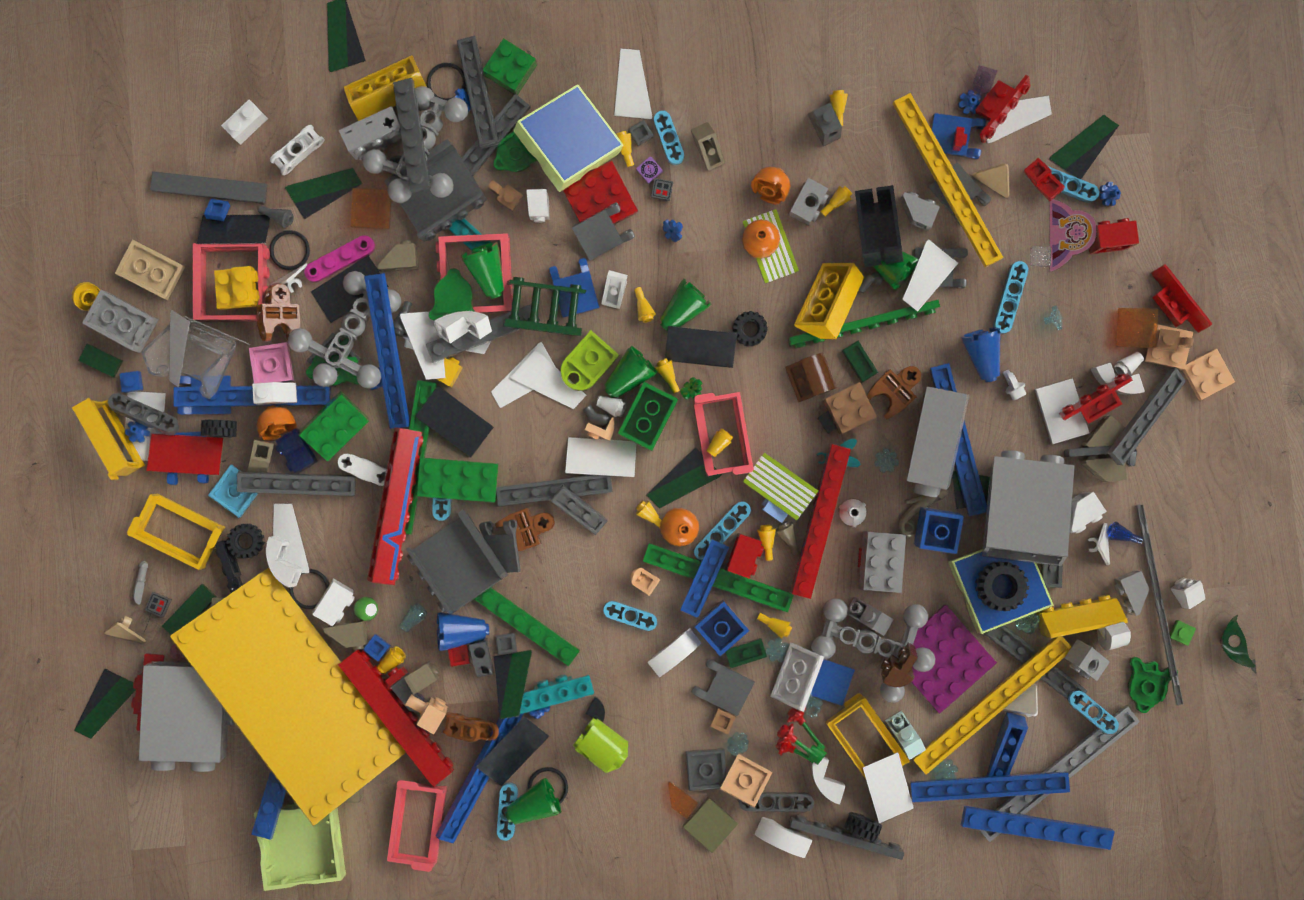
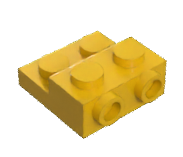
M244 266L214 270L217 309L256 307L257 301L260 300L258 289L256 290L258 273L255 268Z

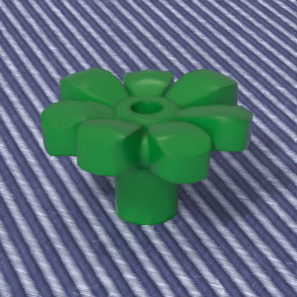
M695 377L690 378L689 382H686L683 385L684 388L680 390L682 397L687 400L690 397L694 399L695 396L701 395L702 381Z

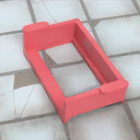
M740 392L715 396L714 393L695 396L693 406L706 476L733 472L735 475L752 472L754 467ZM732 399L744 465L714 470L712 455L706 451L710 444L702 404Z
M404 780L397 782L387 861L410 864L414 870L430 872L437 863L440 840L435 835L443 821L447 786L433 787L429 784ZM407 789L437 793L428 857L398 853Z

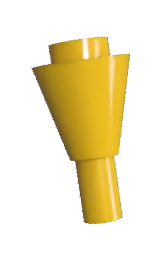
M835 90L829 97L839 122L843 126V113L848 94H844V90Z
M626 131L616 133L624 145L620 152L624 155L627 167L633 166L631 133L627 134Z
M839 185L829 204L821 210V213L826 217L834 208L836 209L851 201V191L846 186L842 188Z
M635 288L638 320L643 321V323L650 322L654 319L653 317L656 313L644 297L642 288Z
M665 358L658 361V366L655 367L657 372L669 384L673 393L680 391L675 381L672 360L668 361Z
M641 501L636 507V515L654 523L660 528L662 520L650 501Z
M770 524L761 525L760 529H757L762 546H764L766 561L773 560L772 548L776 528Z
M762 613L757 618V620L767 624L781 639L784 636L788 637L792 630L791 622L770 618Z

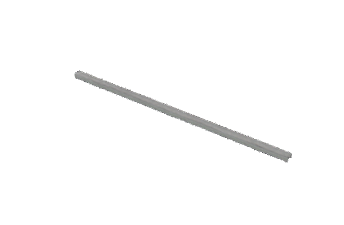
M1137 505L1136 509L1175 702L1178 706L1183 704L1147 520L1144 506Z

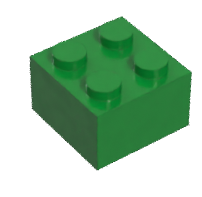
M503 38L483 68V72L488 79L513 95H518L537 67L536 58Z

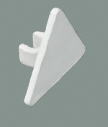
M307 263L273 282L271 286L288 283L287 287L291 293L294 292L291 286L292 283H297L301 288L302 282L295 278V276L307 266Z
M1104 523L1099 539L1096 537L1088 539V541L1096 543V547L1089 549V552L1099 551L1105 564L1110 565L1108 525Z
M1031 685L1003 710L1024 714L1027 717L1037 716V685Z

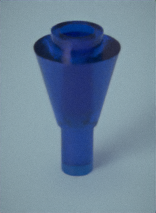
M1118 522L1109 525L1107 529L1110 540L1132 541L1137 544L1143 542V537L1133 534Z

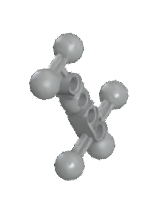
M419 86L415 88L418 110L424 111L420 116L422 136H426L423 142L427 161V155L430 154L428 150L432 149L436 142L435 135L438 136V132L443 127V122L440 119L442 111L448 120L461 122L468 115V107L466 102L460 98L453 97L446 101L435 97L433 91L428 87ZM378 149L367 151L362 161L365 169L370 173L378 174L386 171L399 176L400 178L392 180L388 185V195L391 200L397 203L408 201L412 192L410 191L408 176L406 175L407 169L404 152L399 163L387 160L384 152ZM445 173L429 175L430 191L434 196L444 198L451 194L454 185L450 176Z
M349 272L344 277L343 287L346 292L352 295L363 293L364 296L354 302L350 314H347L342 319L340 332L335 335L328 348L313 341L311 333L306 329L298 328L289 334L288 345L292 350L296 352L309 351L326 360L327 363L317 365L313 371V380L321 387H329L336 382L338 377L336 368H342L357 376L358 383L364 388H373L380 383L381 372L376 366L371 364L361 366L347 359L353 348V341H356V337L365 331L367 318L371 316L365 275L361 272ZM388 289L391 313L400 308L401 297L395 290ZM359 306H368L365 312L358 311ZM352 321L358 322V327L355 329H350L348 326ZM342 338L349 339L348 344L345 346L340 345L339 341ZM332 355H339L340 358L337 362H330Z
M833 598L828 600L823 607L826 623L822 635L815 638L812 642L811 649L812 652L824 656L823 660L830 659L836 652L834 636L840 638L845 644H853L852 646H856L862 653L868 654L873 652L876 654L878 652L887 658L891 654L898 658L897 654L902 646L905 647L908 642L913 645L918 628H922L928 621V613L919 604L910 605L905 609L903 618L907 626L900 643L888 638L881 639V636H878L871 629H857L856 631L851 626H837L838 622L846 618L848 609L844 601ZM845 630H851L854 633V637L851 640L843 638L842 635ZM864 636L872 638L870 646H863L861 644V639ZM883 642L890 643L891 649L889 652L884 653L880 650V645ZM925 647L917 648L918 658L913 665L914 669L919 672L931 670L935 665L936 658L934 653ZM882 683L880 693L885 701L896 703L905 695L904 686L891 687Z

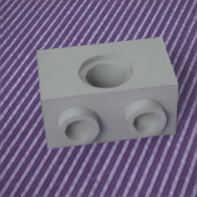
M808 178L789 215L808 226L811 221L815 222L820 213L817 211L819 205L824 206L829 196L826 194L828 188ZM813 199L815 206H807L805 200Z
M1078 639L1065 657L1071 663L1069 667L1087 680L1091 677L1098 681L1110 663L1095 649Z

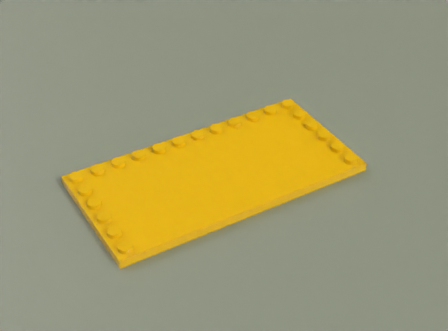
M270 568L258 574L170 635L171 640L312 826L316 825L406 753L338 666L341 661L281 582L275 578Z

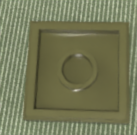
M708 798L683 827L713 853L738 823L711 798Z

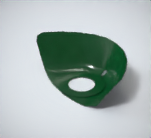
M1238 615L1230 620L1220 640L1221 647L1234 662L1245 667L1254 668L1255 664L1249 658L1246 638L1238 625ZM1237 635L1240 638L1239 646H1230L1228 641L1230 636Z

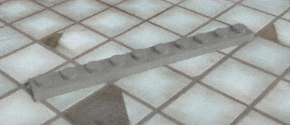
M1125 705L1113 715L1119 723V728L1115 733L1107 734L1097 728L1042 773L1067 771L1069 778H1071L1140 721L1130 708ZM1112 720L1110 722H1104L1106 724L1105 729L1113 728V726L1111 725V723L1113 722ZM1049 794L1012 796L995 811L1024 815ZM980 830L989 842L1001 834Z

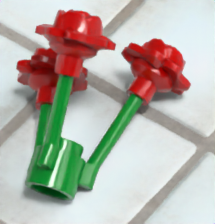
M792 707L787 713L789 716L787 722H798L800 726H803L817 744V747L813 745L811 748H808L797 740L798 737L793 735L794 724L789 726L782 725L777 732L779 737L776 748L779 750L778 754L782 756L783 753L787 752L796 753L809 760L812 764L818 765L827 754L824 751L825 746L820 743L805 723L804 712ZM792 743H793V744L795 743V744H797L798 746H800L802 749H804V750L807 752V754H805V753H803L802 751L796 749L797 747L794 746V745H792Z

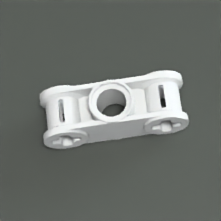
M312 125L303 128L297 136L270 158V162L276 164L281 170L282 175L290 173L295 166L323 144L324 138L320 137L313 130L314 127ZM301 147L299 153H293L294 148Z
M343 454L338 459V466L343 471L351 473L362 480L384 486L385 481H382L380 475L386 473V468L352 454ZM346 459H350V462H352L351 466H347V463H345Z

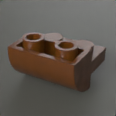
M824 353L815 354L785 367L798 403L837 388Z
M909 642L905 647L902 646L897 654L898 658L891 654L889 659L885 658L880 668L882 669L881 675L884 684L891 687H903L913 681L912 666L918 656L915 646Z

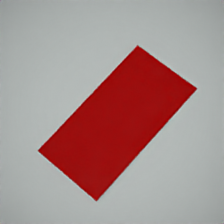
M151 434L146 471L219 475L224 438Z

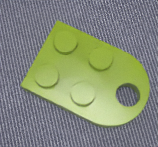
M590 330L563 361L561 377L569 388L577 391L587 390L601 378L620 355ZM572 373H576L579 376V381L576 384H571L568 381V377Z

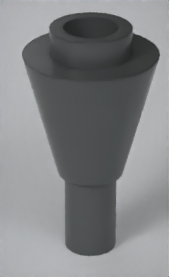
M260 206L258 209L259 213L269 216V218L284 228L293 223L294 216L291 210L270 209L264 206Z
M405 301L402 311L393 322L396 336L403 337V335H407L400 314L410 312L411 302Z

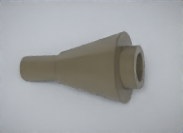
M784 521L778 524L776 533L790 547L793 556L799 555L801 552L796 544L793 523Z

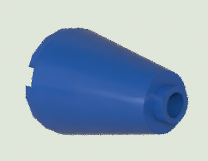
M998 327L989 328L990 332L981 329L961 337L980 379L985 380V382L995 381L1000 376L1001 332Z
M443 612L437 613V644L439 651L484 640L486 635H489V624H485L483 619Z

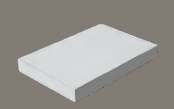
M1073 378L1035 389L1051 444L1089 434L1086 420L1081 412L1065 421L1059 415L1062 408L1079 401Z
M790 643L770 697L804 712L824 656Z

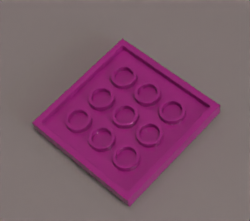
M943 605L928 619L926 625L918 628L913 645L916 649L920 647L930 649L936 659L933 668L926 672H919L912 666L914 675L912 683L940 714L997 662L949 607Z

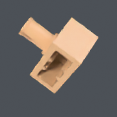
M412 694L405 704L420 713L417 725L432 734L436 732L448 708L445 705L446 702L436 697L434 699L431 697L429 702L425 703Z

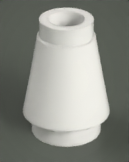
M1135 352L1117 361L1114 369L1118 375L1127 373L1131 376L1141 362L1144 361V357L1141 353Z
M606 396L598 398V407L614 417L623 416L626 409V403L623 402V399Z

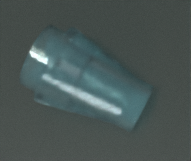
M416 603L409 608L406 616L400 623V627L405 632H409L410 629L426 618L427 611Z

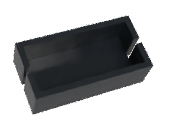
M893 185L876 188L878 199L876 203H874L872 188L855 191L864 267L882 265L883 261H886V264L903 262Z

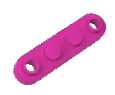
M366 235L352 240L309 263L304 270L305 277L311 282H319L372 254L375 250L374 241ZM367 242V247L362 248L361 244ZM312 269L317 270L315 275H311Z

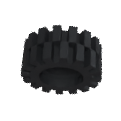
M752 311L743 312L739 315L732 327V332L737 333L738 343L751 347L763 341L768 330L764 317L759 315L758 312ZM746 322L756 324L757 333L755 335L747 336L744 334L742 328Z
M201 420V436L236 437L237 421Z
M252 524L236 525L235 528L230 530L231 533L227 535L229 538L226 540V544H229L227 548L232 551V555H236L238 558H251L258 555V552L263 549L262 545L265 544L263 542L265 537L261 534V529ZM245 533L252 537V545L247 549L242 548L239 544L240 536Z
M849 812L844 827L860 837L877 841L882 824L864 815Z

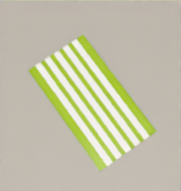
M776 209L742 221L746 229L747 225L755 220H768L779 230L780 243L775 253L767 258H756L765 283L799 271Z
M765 452L755 464L754 470L743 481L795 520H798L818 492L817 489Z

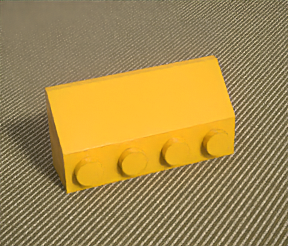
M412 55L344 86L348 102L358 121L391 106H396L393 82L412 78L415 88L426 86Z
M822 263L796 319L795 327L820 339H837L864 279L855 263Z
M1110 595L1098 596L1099 600L1091 601V598L1079 600V604L1074 605L1072 602L1062 603L1059 608L1051 606L1036 612L1041 635L1049 638L1105 628L1106 626L1121 622L1128 623L1118 599L1110 597Z

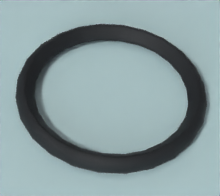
M453 63L438 64L432 68L427 76V87L432 90L431 77L433 73L442 67H452L461 74L463 80L461 89H466L464 72ZM441 98V99L448 101V100L451 99V98Z
M287 230L280 232L270 244V256L279 268L295 270L304 265L308 260L310 254L309 243L304 235L297 231ZM287 234H294L300 237L306 247L303 260L294 266L282 265L274 255L276 241L281 236Z
M309 569V573L317 574L323 579L327 589L329 586L327 578L318 570ZM289 587L290 596L299 607L303 609H314L317 604L304 605L300 603L294 596L293 587Z
M552 767L541 768L534 772L529 779L528 789L532 787L534 778L539 773L545 771L554 772L562 778L564 792L559 799L561 804L568 793V782L563 773Z

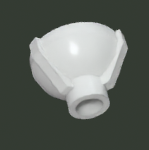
M856 499L846 500L838 507L840 508L839 516L841 520L852 527L861 524L866 517V504ZM853 509H856L858 511V514L856 516H852L851 511Z

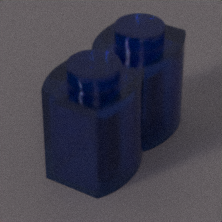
M295 428L276 440V449L281 456H285L287 460L285 464L290 472L294 471V473L299 474L318 462L308 443L299 436V429Z

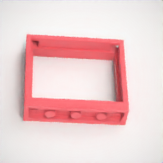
M506 233L439 237V241L436 242V253H439L440 261H437V272H440L441 279L447 275L446 243L501 242L504 305L473 307V309L479 313L511 312L513 299L512 285H507L508 280H512L510 235Z
M193 243V320L197 322H257L256 315H206V252H258V291L260 295L258 305L265 304L264 293L269 287L267 286V278L270 276L269 267H267V259L270 257L269 248L263 243Z

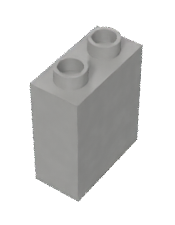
M933 387L926 388L907 481L916 483L914 493L938 497L941 488L947 490L950 486L970 395Z
M1013 450L1001 452V457L994 456L990 467L982 556L1062 566L1068 557L1075 465L1064 464V458L1057 455L1041 456L1040 461L1024 460V453Z
M152 661L144 665L139 761H151V770L156 771L175 769V762H191L192 771L206 772L215 770V763H220L227 756L228 725L225 720V709L189 662Z

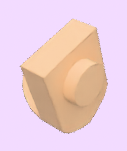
M614 417L611 418L606 430L588 423L585 428L588 431V436L597 440L599 437L610 441L614 431Z
M643 568L633 570L630 575L631 584L648 596L651 595L660 581L659 578Z

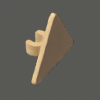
M1001 164L974 172L973 177L1003 197H1009L1008 164Z
M127 616L121 618L120 622H116L104 632L106 635L140 643L146 642L144 638L128 628L132 618Z

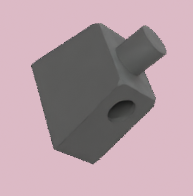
M830 103L808 113L809 119L823 147L841 138L842 126Z

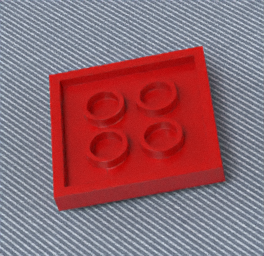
M612 160L584 174L581 179L563 190L579 222L597 214L615 202L618 203L621 210L609 216L613 224L638 212Z

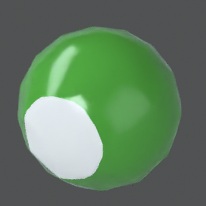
M362 597L355 603L354 613L360 620L370 621L378 613V604L371 597Z

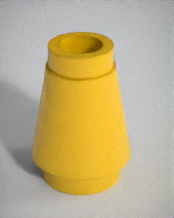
M721 428L719 431H716L706 451L716 457L732 443L733 436Z
M397 646L390 648L380 664L377 665V668L381 673L386 674L402 664L406 655Z

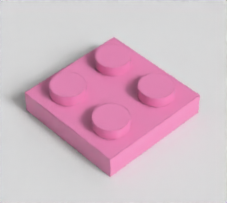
M287 342L249 348L254 384L294 381L290 350Z

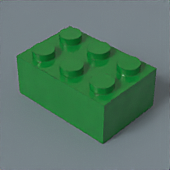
M643 382L618 434L653 451L678 399Z
M340 391L299 430V436L328 462L369 422V419Z

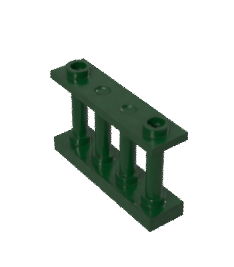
M513 277V280H508L507 285H514L511 315H509L508 319H503V327L581 336L582 328H577V324H575L579 294H586V290L581 289V285L570 284V287L539 284L524 282L525 278ZM522 287L533 288L531 312L528 321H522L518 316ZM541 289L552 290L550 314L547 324L539 323L538 319ZM560 291L571 293L568 323L565 326L558 325L557 321Z

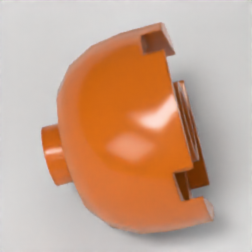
M765 167L755 175L751 182V188L755 194L758 192L762 195L760 199L777 205L781 201L784 202L790 191V180L781 168Z
M760 219L753 221L747 225L743 232L742 243L744 249L754 258L763 259L770 257L779 247V230L768 220Z
M275 405L268 406L258 416L256 423L259 437L261 438L262 436V439L265 441L281 439L280 434L288 432L289 436L297 429L292 413L286 408Z
M673 508L667 511L660 523V532L663 538L670 544L686 546L692 543L698 536L699 522L691 511L684 508Z

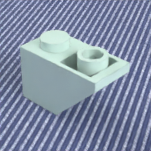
M902 711L885 720L909 760L926 750L921 738Z

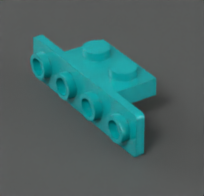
M560 675L554 681L542 680L537 682L533 690L524 692L520 714L593 695L594 689L590 676L586 675L572 679V676Z

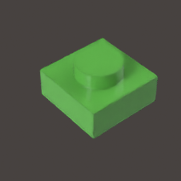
M1176 620L1170 632V638L1189 646L1196 628Z

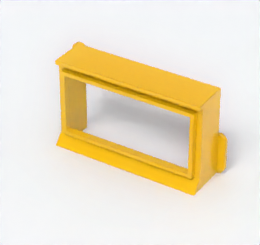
M87 398L72 407L108 470V476L111 480H118V476H128L145 466L133 443L129 440V436L125 434V428L117 414L109 407L108 400L100 402ZM103 407L133 462H127L98 409Z
M157 493L149 495L140 516L133 518L127 535L201 570L206 568V564L225 526ZM157 504L213 531L201 558L144 531Z
M860 693L844 703L845 708L825 721L865 779L864 764L836 726L838 722L860 707L892 752L899 754L901 765L903 766L910 762L869 702Z

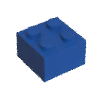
M920 507L914 545L920 549L957 554L964 516L958 512Z
M723 600L694 624V627L719 656L724 654L749 632V629Z

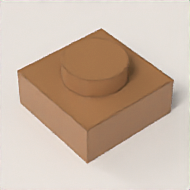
M718 708L710 727L729 734L736 716Z

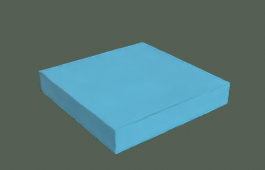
M231 464L208 496L238 518H241L258 493L237 492V473L242 471Z

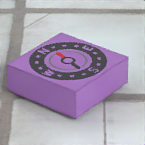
M651 156L636 168L648 184L663 172Z

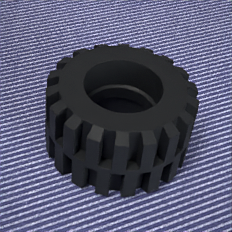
M994 562L986 565L983 568L984 570L978 573L979 578L975 581L977 583L975 590L978 591V598L990 609L997 611L1016 609L1018 605L1024 603L1023 599L1028 596L1026 594V590H1029V586L1026 584L1028 578L1024 577L1025 572L1020 570L1017 565H1013L1010 562ZM998 575H1006L1012 584L1011 592L1005 598L997 597L992 589L993 580Z

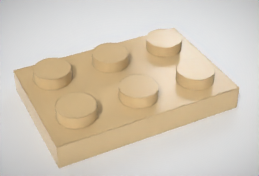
M132 239L115 274L168 300L185 266Z

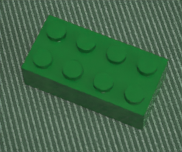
M420 457L417 496L495 502L498 464Z

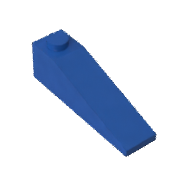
M1006 711L986 777L1010 775L1028 730L1024 716Z

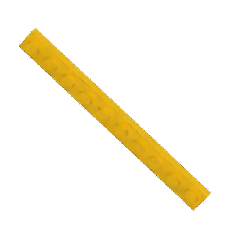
M909 93L895 100L893 106L983 266L986 268L1001 260L1003 256L913 96Z
M1063 636L1052 639L926 746L925 751L912 759L925 774H928L1066 657L1072 648Z

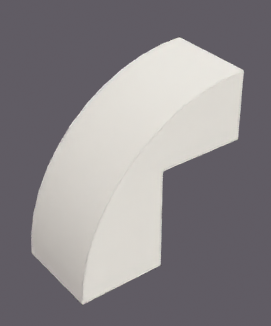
M455 312L434 321L439 337L449 343H452L467 332H470L479 339L492 332L488 316L479 312Z
M1111 363L1091 369L1094 377L1101 385L1111 383L1116 377ZM1132 375L1133 381L1115 392L1121 395L1145 392L1140 375Z
M277 536L269 537L266 546V558L271 572L283 585L295 587L303 568L283 560L290 542Z
M1125 622L1097 629L1098 642L1105 650H1112L1130 643L1131 631Z
M689 628L680 634L670 645L653 656L648 661V664L661 677L692 653L701 644V641Z
M824 757L818 765L810 762L811 773L819 790L826 798L840 805L845 785L843 782L824 777L829 762L828 758Z
M764 817L761 818L754 834L765 842L802 858H805L812 843V840L801 832L784 828L774 820Z

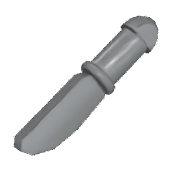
M142 561L139 564L137 581L133 590V599L138 605L141 603L144 582L146 581L145 577L148 568L146 561Z

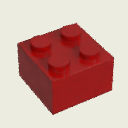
M1124 218L1111 224L1110 221L1098 222V225H1096L1095 241L1089 247V254L1128 250L1139 244L1136 220L1129 221V218Z
M738 533L726 570L749 579L751 575L754 576L758 566L755 564L757 556L761 557L764 546L761 545L762 541Z

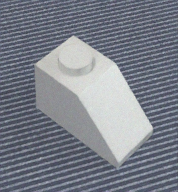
M527 190L530 220H534L535 223L545 222V220L549 219V196L547 190Z
M269 382L252 384L254 404L297 403L296 383Z

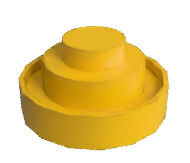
M90 282L80 283L72 291V301L79 309L89 311L100 289Z

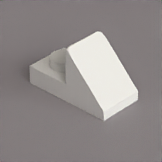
M609 270L602 305L620 309L628 275Z

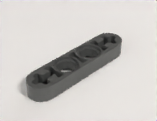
M119 393L111 395L108 399L109 407L117 414L166 435H174L179 431V423L171 415ZM120 400L124 406L120 404H117L115 406L114 402H118ZM139 407L141 410L138 414L133 415L130 413V409ZM151 414L158 416L154 422L147 421V418ZM164 423H166V424H168V425H170L171 423H173L174 427H169V428L167 429V427H166V425H165Z
M762 792L758 800L759 807L755 808L750 805L745 806V803L738 800L741 809L744 811L807 812L814 807L812 796L805 792ZM764 797L772 799V804L769 807H764L761 804V800ZM789 797L791 799L790 806L783 807L780 803L781 799ZM794 797H797V801H803L804 797H807L810 803H807V807H804L802 803H796L797 807H794Z

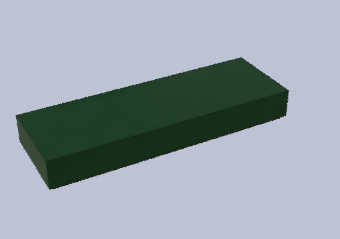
M201 584L162 627L172 635L201 615L212 603V598L217 596L204 584Z

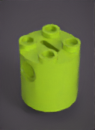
M593 718L584 729L586 734H581L573 744L575 750L605 773L619 769L628 757V741L598 718Z

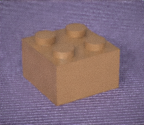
M860 382L823 400L827 411H829L837 427L839 435L877 417Z

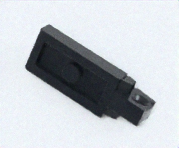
M226 540L216 543L215 552L221 560L222 572L228 579L227 587L230 593L243 586L240 578L242 574L235 555H232V551L227 548L229 544H226Z

